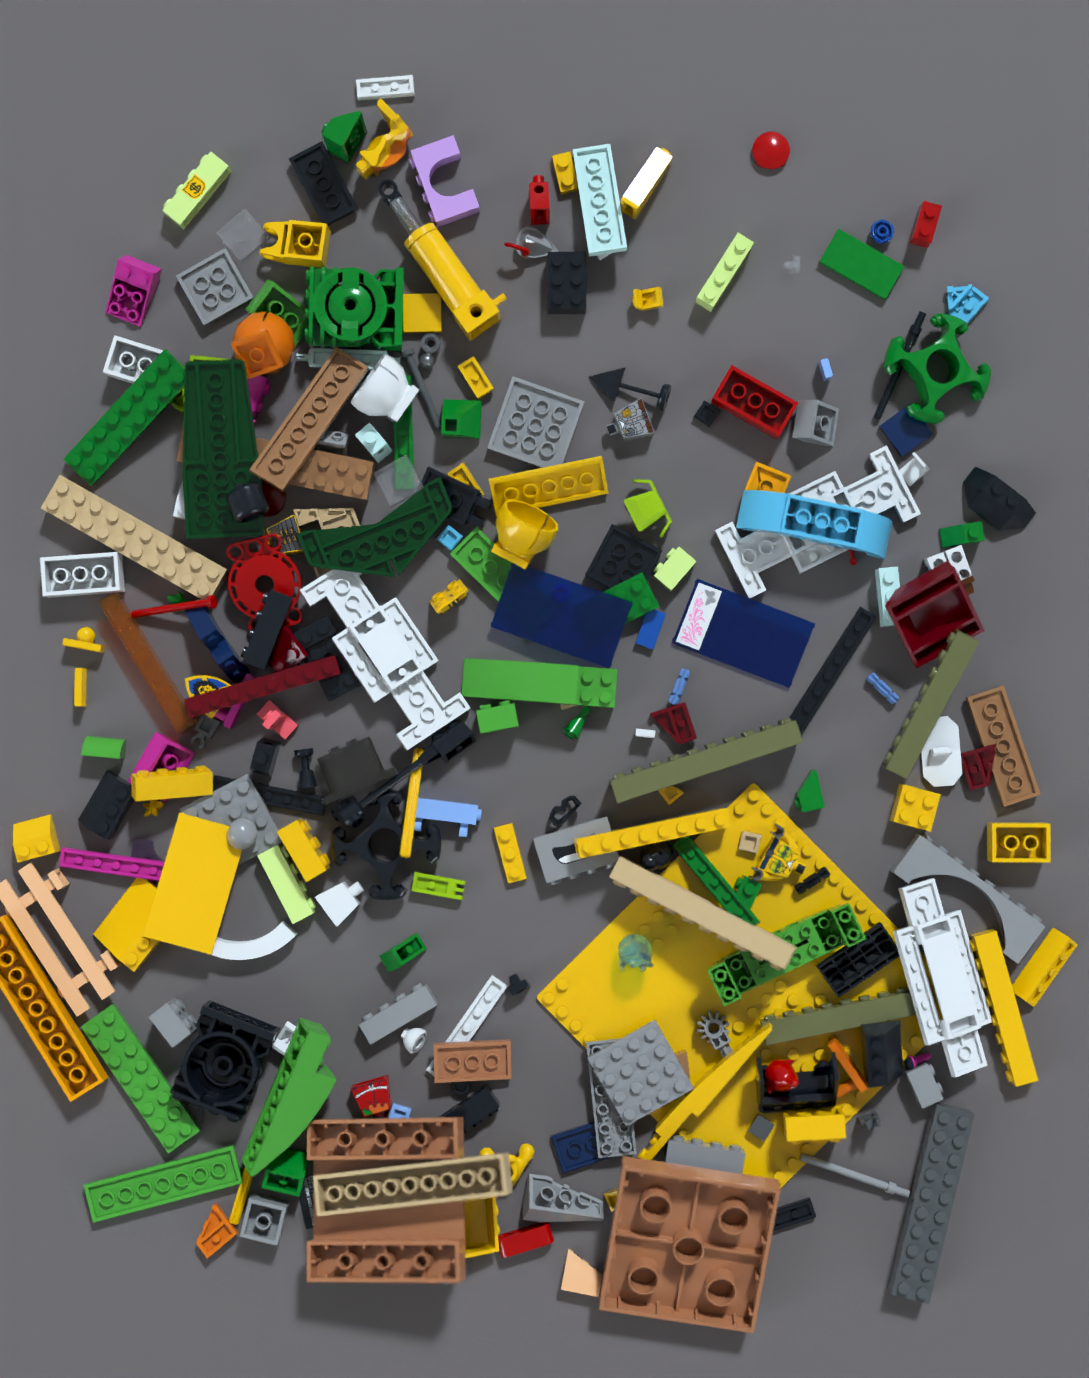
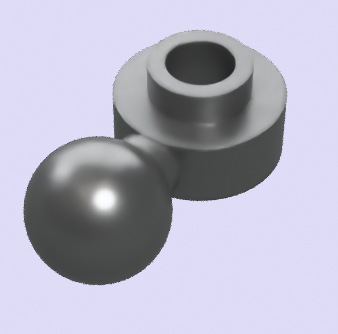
M432 333L426 334L421 340V346L425 354L419 358V364L424 369H429L434 365L432 354L436 353L441 346L440 339ZM429 341H434L435 345L429 347L428 343Z

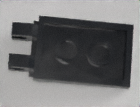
M427 467L417 492L431 480L441 477L452 505V512L447 518L463 526L472 523L482 527L485 519L474 515L477 505L490 509L493 502L481 497V490L432 467Z

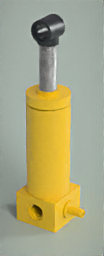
M390 179L383 180L378 187L382 201L391 206L411 234L404 242L405 247L447 304L462 332L469 341H472L501 320L500 311L497 306L507 299L506 296L502 293L492 300L484 289L481 291L433 223L421 226L402 199L396 183ZM388 188L394 190L390 195L384 194V191Z

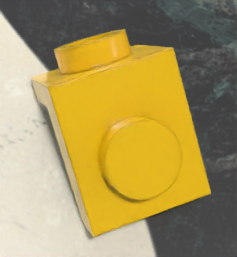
M662 288L633 289V305L641 311L663 307Z

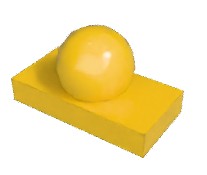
M90 627L80 628L76 634L77 640L63 638V646L100 653L105 652L106 646L93 643L95 632Z

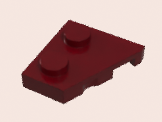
M686 702L650 713L651 717L678 744L697 739Z

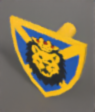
M208 675L185 678L189 697L231 686L224 680ZM218 710L205 713V715L213 719Z

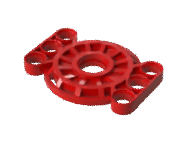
M269 533L264 536L237 541L230 544L227 548V556L231 560L236 561L229 573V594L237 608L245 615L252 617L248 623L249 630L253 628L252 622L255 620L258 610L262 611L265 605L262 603L265 593L257 590L255 584L256 579L262 575L270 576L273 579L274 591L293 598L292 605H290L281 627L299 624L303 618L302 610L295 606L300 596L299 590L302 587L301 575L292 559L283 552L278 551L282 545V538L277 533ZM276 537L279 541L278 546H269L268 539ZM257 542L260 545L259 551H251L249 544ZM234 546L241 549V555L238 557L231 554L230 550ZM282 558H285L292 566L290 567ZM235 569L237 571V574L235 576V581H232V574ZM294 570L296 572L298 582L295 581V576L293 574ZM232 586H235L236 594L238 596L236 598L233 594ZM295 587H298L296 598H294L293 593L295 591ZM238 601H241L243 605L248 608V610H245L243 607H241ZM297 611L300 617L298 620L293 621L289 618V613Z

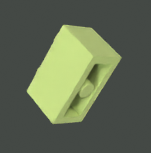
M680 547L676 550L672 548L666 555L668 560L664 564L660 562L653 570L656 573L653 578L669 591L677 585L696 563Z

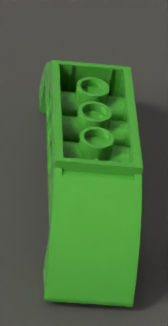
M841 904L806 916L772 932V934L797 946L786 969L777 970L769 965L770 961L766 959L760 961L752 956L753 952L749 950L743 952L738 949L717 961L707 971L723 1005L726 1006L741 999L740 994L843 945L847 947L865 940L866 937L850 904Z

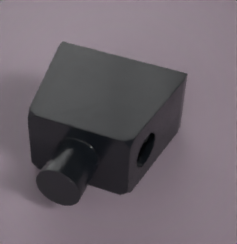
M264 737L257 742L250 765L253 773L272 777L281 742Z

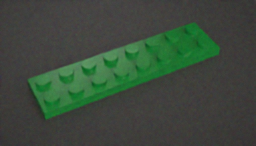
M164 349L63 460L90 486H93L184 389L185 367L167 349Z

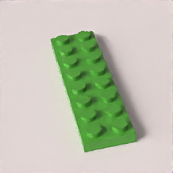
M115 1004L110 1005L81 1026L168 1153L201 1130L183 1102L172 1098L170 1093L172 1086Z
M232 1144L88 1182L83 1186L94 1223L242 1184L243 1182L235 1146Z

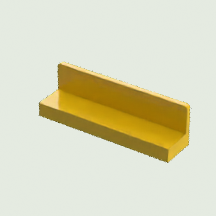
M1052 928L1012 984L1014 994L1032 1007H1035L1078 944L1057 929Z

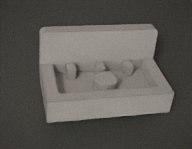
M326 430L314 449L347 456L349 434Z

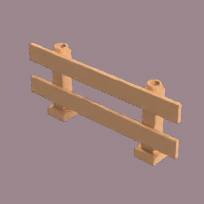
M30 862L18 870L31 891L19 898L8 880L5 879L0 882V900L5 906V912L9 917L13 918L58 987L59 995L65 998L75 1015L79 1016L90 1009V1006L78 988L90 981L102 1000L114 993L115 989L104 974V971L107 969L112 971L122 965V963L109 950L101 954L102 959L97 962L51 893L55 889L61 890L70 884L61 869L58 868L47 874L49 879L44 881L33 863ZM37 901L83 970V972L72 979L26 910V908Z

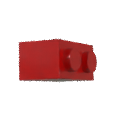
M927 201L922 202L918 209L909 241L910 244L924 248L929 247L934 237L942 208L941 205Z

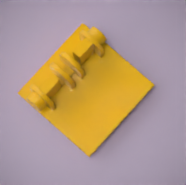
M460 579L458 581L455 580L442 593H436L429 602L438 614L444 613L450 609L449 604L453 607L451 602L455 601L458 603L456 599L462 600L469 591Z

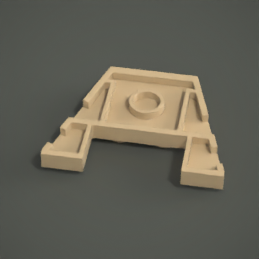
M354 508L293 510L299 527L315 521H319L321 529L360 526ZM314 567L317 578L332 570Z

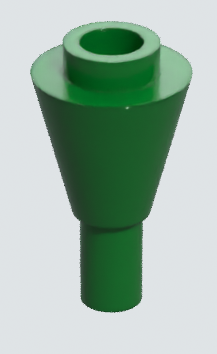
M584 706L580 714L563 728L564 734L572 740L574 738L579 739L585 718L591 711L587 706Z

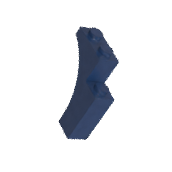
M208 607L185 610L199 639L210 650L220 669L234 683L243 679L247 673H250L247 666L242 662L221 631Z

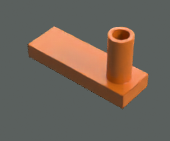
M836 1036L828 1039L829 1048L832 1052H835L836 1058L850 1076V1079L839 1085L837 1097L840 1099L856 1088L861 1093L868 1089L866 1079Z

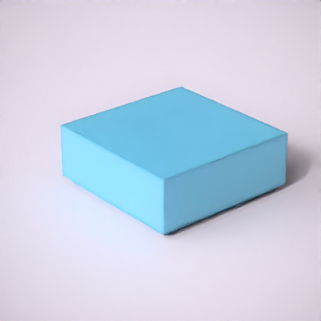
M447 525L436 540L452 551L463 536L450 525Z

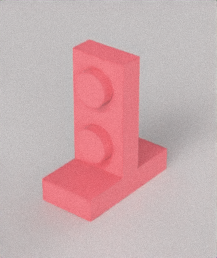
M271 700L257 713L265 721L262 724L267 729H274L285 740L299 726Z

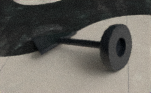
M625 368L589 376L613 403H615L620 387L657 397V408L664 411L667 406L671 392V385L664 384L660 393L621 383Z

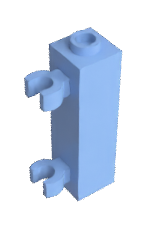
M418 797L414 831H422L423 818L461 823L459 836L467 837L468 824L476 825L477 821L481 820L482 810L478 809L479 805Z

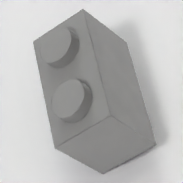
M924 1061L919 1063L914 1069H903L917 1103L922 1109L943 1100L941 1094L944 1091L939 1082L936 1083L933 1077L936 1073L931 1064L928 1065Z

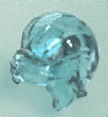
M630 934L619 942L618 963L622 972L625 970V965H629L631 968L640 967V972H644L646 967H653L651 962L652 947L644 936Z

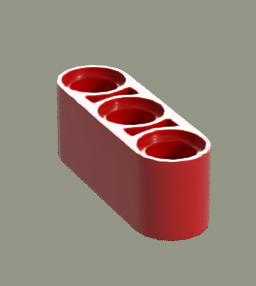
M539 1222L498 1236L499 1252L502 1258L543 1247L555 1241L549 1222Z

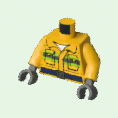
M775 824L777 826L776 832L770 830L772 836L756 866L757 868H751L755 870V874L753 876L749 875V878L756 881H778L784 877L788 878L791 871L802 875L806 865L797 861L800 853L797 852L798 846L796 842L778 824Z

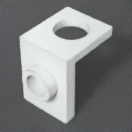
M915 452L912 453L914 458L899 470L909 486L913 485L930 470Z

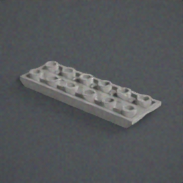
M620 1038L586 1042L587 1056L594 1054ZM588 1060L598 1158L637 1154L634 1123L628 1126L625 1125Z

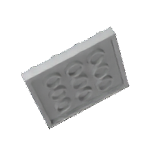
M512 376L487 449L540 468L563 464L585 401Z
M249 773L213 791V795H205L180 808V811L187 815L230 826L238 818L250 819L256 825L257 837L251 847L242 850L238 865L282 843L277 833L279 829Z
M655 1019L588 1056L590 1064L626 1126L694 1089Z

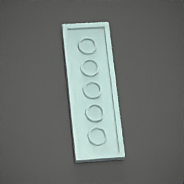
M604 144L572 149L589 257L627 251L611 145Z

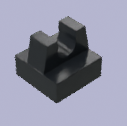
M517 974L509 977L513 986L508 989L512 996L531 987L526 979L521 981Z

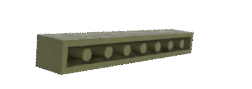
M955 629L954 633L950 632L946 642L948 644L945 650L942 649L940 651L936 667L933 666L928 674L930 679L927 684L922 685L919 691L921 696L918 701L913 702L910 708L912 713L909 719H904L901 726L903 730L900 736L896 735L892 743L894 746L892 751H888L884 757L885 768L906 779L979 643L976 638Z
M900 987L896 989V992L881 991L877 993V996L872 997L861 995L858 996V1000L842 999L839 1000L838 1004L833 1005L831 1002L820 1004L819 1008L813 1009V1006L801 1008L802 1011L799 1012L788 1010L782 1012L783 1015L779 1016L768 1014L759 1021L761 1028L769 1022L772 1024V1031L763 1040L766 1045L859 1027L863 1024L879 1023L916 1015L909 989L907 987Z

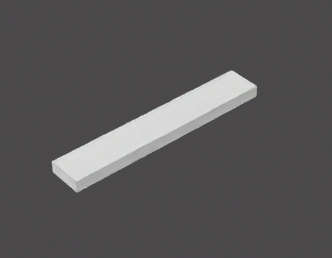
M491 975L445 1042L470 1041L508 985ZM432 1060L426 1071L434 1076V1061Z

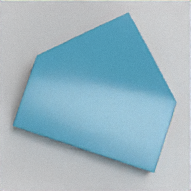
M972 284L962 287H947L948 314L966 321L967 324L989 301V297L977 288L972 287Z

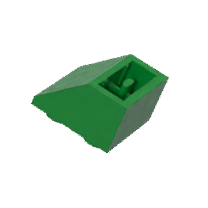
M290 1148L283 1151L267 1165L262 1188L300 1197L310 1161L307 1160V1152Z

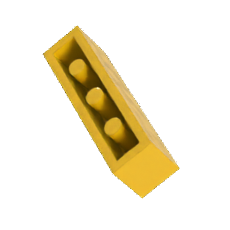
M195 766V769L178 767L172 771L157 769L156 772L140 770L135 774H131L132 797L135 801L213 795V772L206 766Z

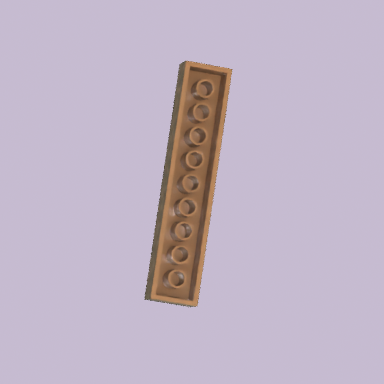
M182 428L181 440H180L179 451H178V457H177V462H182V463H183V428ZM256 437L258 455H260L270 440ZM313 449L289 484L367 500L369 499L376 461Z

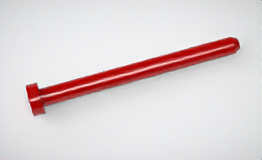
M208 595L207 599L134 610L131 612V616L138 618L207 606L212 609L217 607V599L215 595Z

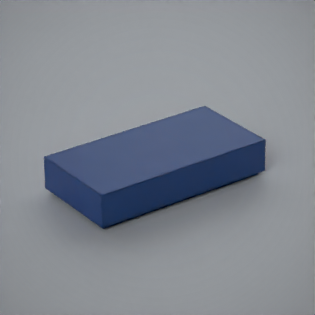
M655 609L646 613L635 644L653 650L666 613Z

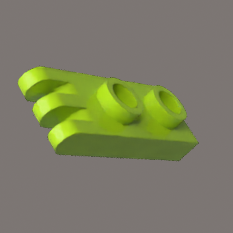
M415 872L411 891L463 900V896L456 895V891L464 892V888L457 887V884L465 885L466 881Z

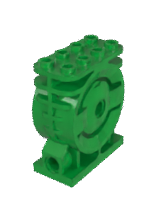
M310 266V270H306L307 286H309V289H306V305H309V309L305 308L306 324L309 325V328H305L306 344H309V347L321 346V348H325V346L333 348L356 349L373 343L378 350H394V352L402 353L404 268L396 267V270L380 269L376 274L371 275L358 268L338 269V267H334V269H326V267H322V269ZM339 282H342V285L337 287L330 295L328 307L332 319L341 326V335L337 334V326L332 323L325 310L326 297L330 290ZM359 282L363 283V285L371 291V293L374 296L376 304L374 316L372 317L370 322L362 328L361 336H358V327L365 324L370 318L372 313V300L369 293L363 287L359 286ZM385 292L395 293V302L393 304H387ZM351 302L356 307L353 310H347L345 305ZM387 316L394 317V328H384Z

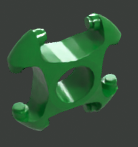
M938 313L930 319L933 327H941L940 336L932 344L923 350L908 353L903 350L905 344L903 337L897 336L891 339L888 345L883 367L886 373L891 375L898 371L896 369L899 367L897 362L903 366L914 381L921 400V407L914 402L906 407L907 412L912 418L929 424H938L945 419L941 410H935V404L950 389L962 384H969L973 387L970 393L971 399L974 402L984 398L991 378V369L986 362L977 367L978 370H976L977 373H975L961 353L955 332L962 335L969 331L966 321L953 315ZM931 354L942 356L948 363L949 377L944 384L935 382L928 375L926 364Z

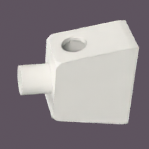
M344 881L320 893L315 898L337 927L360 904L356 896L363 892L364 889L358 881L350 887Z

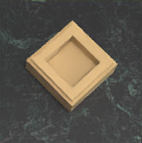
M742 830L738 849L757 854L762 835Z

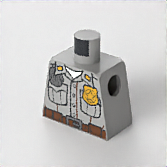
M642 398L615 412L614 418L616 422L606 425L609 436L620 433L623 441L649 437L654 434Z

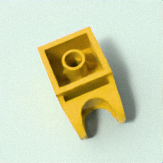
M289 220L285 222H267L263 225L264 231L278 236V240L274 246L260 249L259 255L261 257L288 265L326 267L331 231L326 223Z

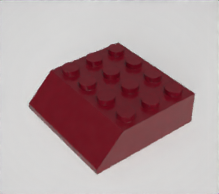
M948 561L896 589L885 605L916 669L937 658L942 649L945 650L948 644L946 642L950 632L954 633L955 629L972 637L985 631L956 569Z

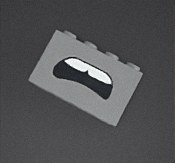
M607 816L533 838L546 883L550 882L551 885L558 884L565 877L574 879L580 877L582 872L587 871L588 874L599 871V867L606 865V868H611L616 865L619 859L618 851L577 858L573 840L578 837L611 831Z

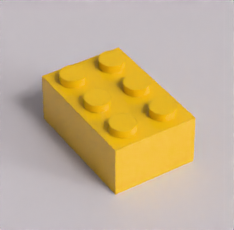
M300 818L280 829L277 833L307 882L331 868L329 865L331 860L326 853L323 854L320 850L321 843L316 836L313 838L310 833L312 828L308 821H303Z
M987 822V861L1051 862L1050 823Z
M840 1108L782 1112L784 1136L791 1144H801L804 1140H810V1143H821L822 1139H830V1142L842 1141L841 1138H846L845 1114Z

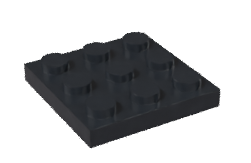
M612 524L585 576L608 588L643 572L647 580L662 550Z

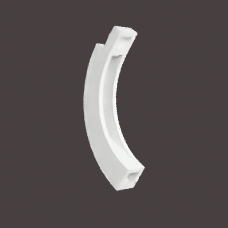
M283 921L272 932L249 941H231L217 937L212 955L230 960H247L262 957L280 949L298 933L288 923Z

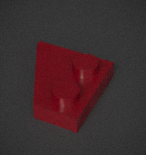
M287 625L281 628L268 662L275 672L293 668L308 656V653Z
M996 743L961 753V763L970 791L987 787L991 784Z

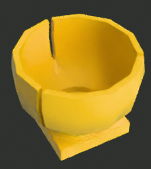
M517 500L505 501L499 509L496 519L499 539L494 544L491 552L526 569L535 554L548 549L555 540L558 524L549 514L533 505Z

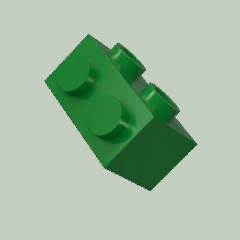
M742 874L741 878H737L734 888L735 892L750 909L762 884Z

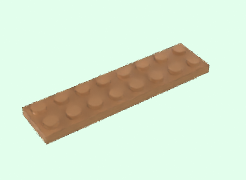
M336 347L252 465L250 472L284 492L368 372L369 367Z

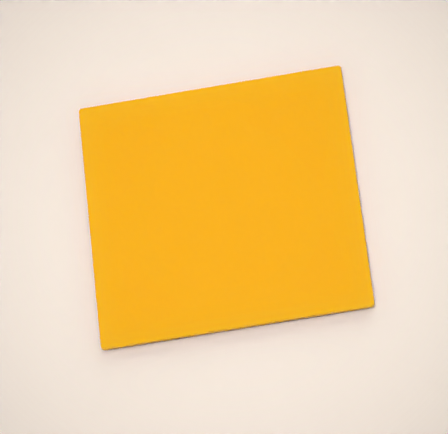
M755 783L750 784L727 807L731 827L701 833L694 840L695 844L735 890L734 884L738 877L741 878L742 874L747 877L755 874V870L751 868H757L756 866L772 836L770 830L776 832L777 826L775 824H778L793 837L798 846L797 852L800 853L797 861L805 864L806 867L802 875L791 871L789 877H784L782 880L757 881L762 886L750 908L760 921L756 926L772 933L806 916L849 903L863 933L881 922L896 944L893 931L899 929ZM742 830L762 835L757 854L738 849ZM680 855L659 874L722 907ZM822 867L828 869L830 873L828 878L821 879L820 883L811 889H806V892L801 895L797 893L794 887L796 884L802 883L805 878L813 873H818V870ZM643 895V897L637 896L537 995V999L586 1049V1042L622 1038L655 1019L674 1053L686 1050L690 1081L694 1085L723 1058L719 1049L715 1050L712 1043H707V1038L702 1040L700 1038L702 1033L697 1032V1029L702 1027L697 1024V1021H704L701 1015L704 1014L707 1018L709 1010L712 1012V1016H714L715 1011H719V1017L723 1014L726 1016L724 1021H728L729 1026L724 1028L729 1030L727 1035L731 1040L729 1045L733 1050L761 1028L759 1020L764 1019L763 1016L775 1014V1016L783 1015L782 1012L788 1010L799 1012L802 1011L801 1008L813 1006L814 1009L819 1008L820 1004L831 1002L833 1005L838 1004L839 1000L850 998L853 1001L858 1000V996L861 995L872 997L877 996V993L881 991L892 993L896 992L897 988L907 987L909 989L899 956L838 998L816 965L845 946L843 945L740 994L741 999L724 1006L707 970L720 959L738 950L734 947L735 944L730 940L726 943L716 937L717 933L713 931L707 933L699 929L700 925L696 922L690 924L682 920V915L678 913L673 915L665 911V906L661 904L660 906L651 904L647 901L648 897ZM920 951L939 1020H942L943 1016L927 959ZM916 1015L889 1020H900L903 1067L905 1066L904 1059L907 1056H915L925 1046ZM711 1023L708 1026L709 1031H715L718 1028L717 1023ZM861 1026L766 1045L762 1041L699 1117L691 1113L673 1135L683 1136L685 1140H691L692 1138L702 1139L704 1143L717 1141L722 1143V1146L730 1147V1144L739 1145L746 1153L742 1174L778 1179L781 1189L806 1164V1162L799 1160L801 1153L814 1156L830 1139H822L821 1143H810V1140H804L801 1144H791L784 1136L782 1112L762 1113L758 1110L756 1087L757 1057H761L762 1065H769L774 1060H793L792 1067L795 1072L813 1071L814 1066L818 1062H830L832 1050L828 1046V1039L836 1036L864 1076ZM836 1058L840 1085L850 1079V1076ZM883 1086L868 1087L862 1093L856 1088L840 1099L837 1097L836 1105L833 1108H840L843 1111L846 1124ZM682 1096L649 1114L659 1122ZM757 1114L775 1125L765 1141L747 1130Z

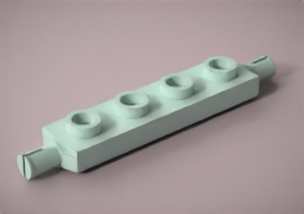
M310 348L308 354L297 353L296 361H306L310 368L321 369L334 349ZM340 349L368 366V371H371L385 354L388 355L387 351ZM392 357L400 364V357Z

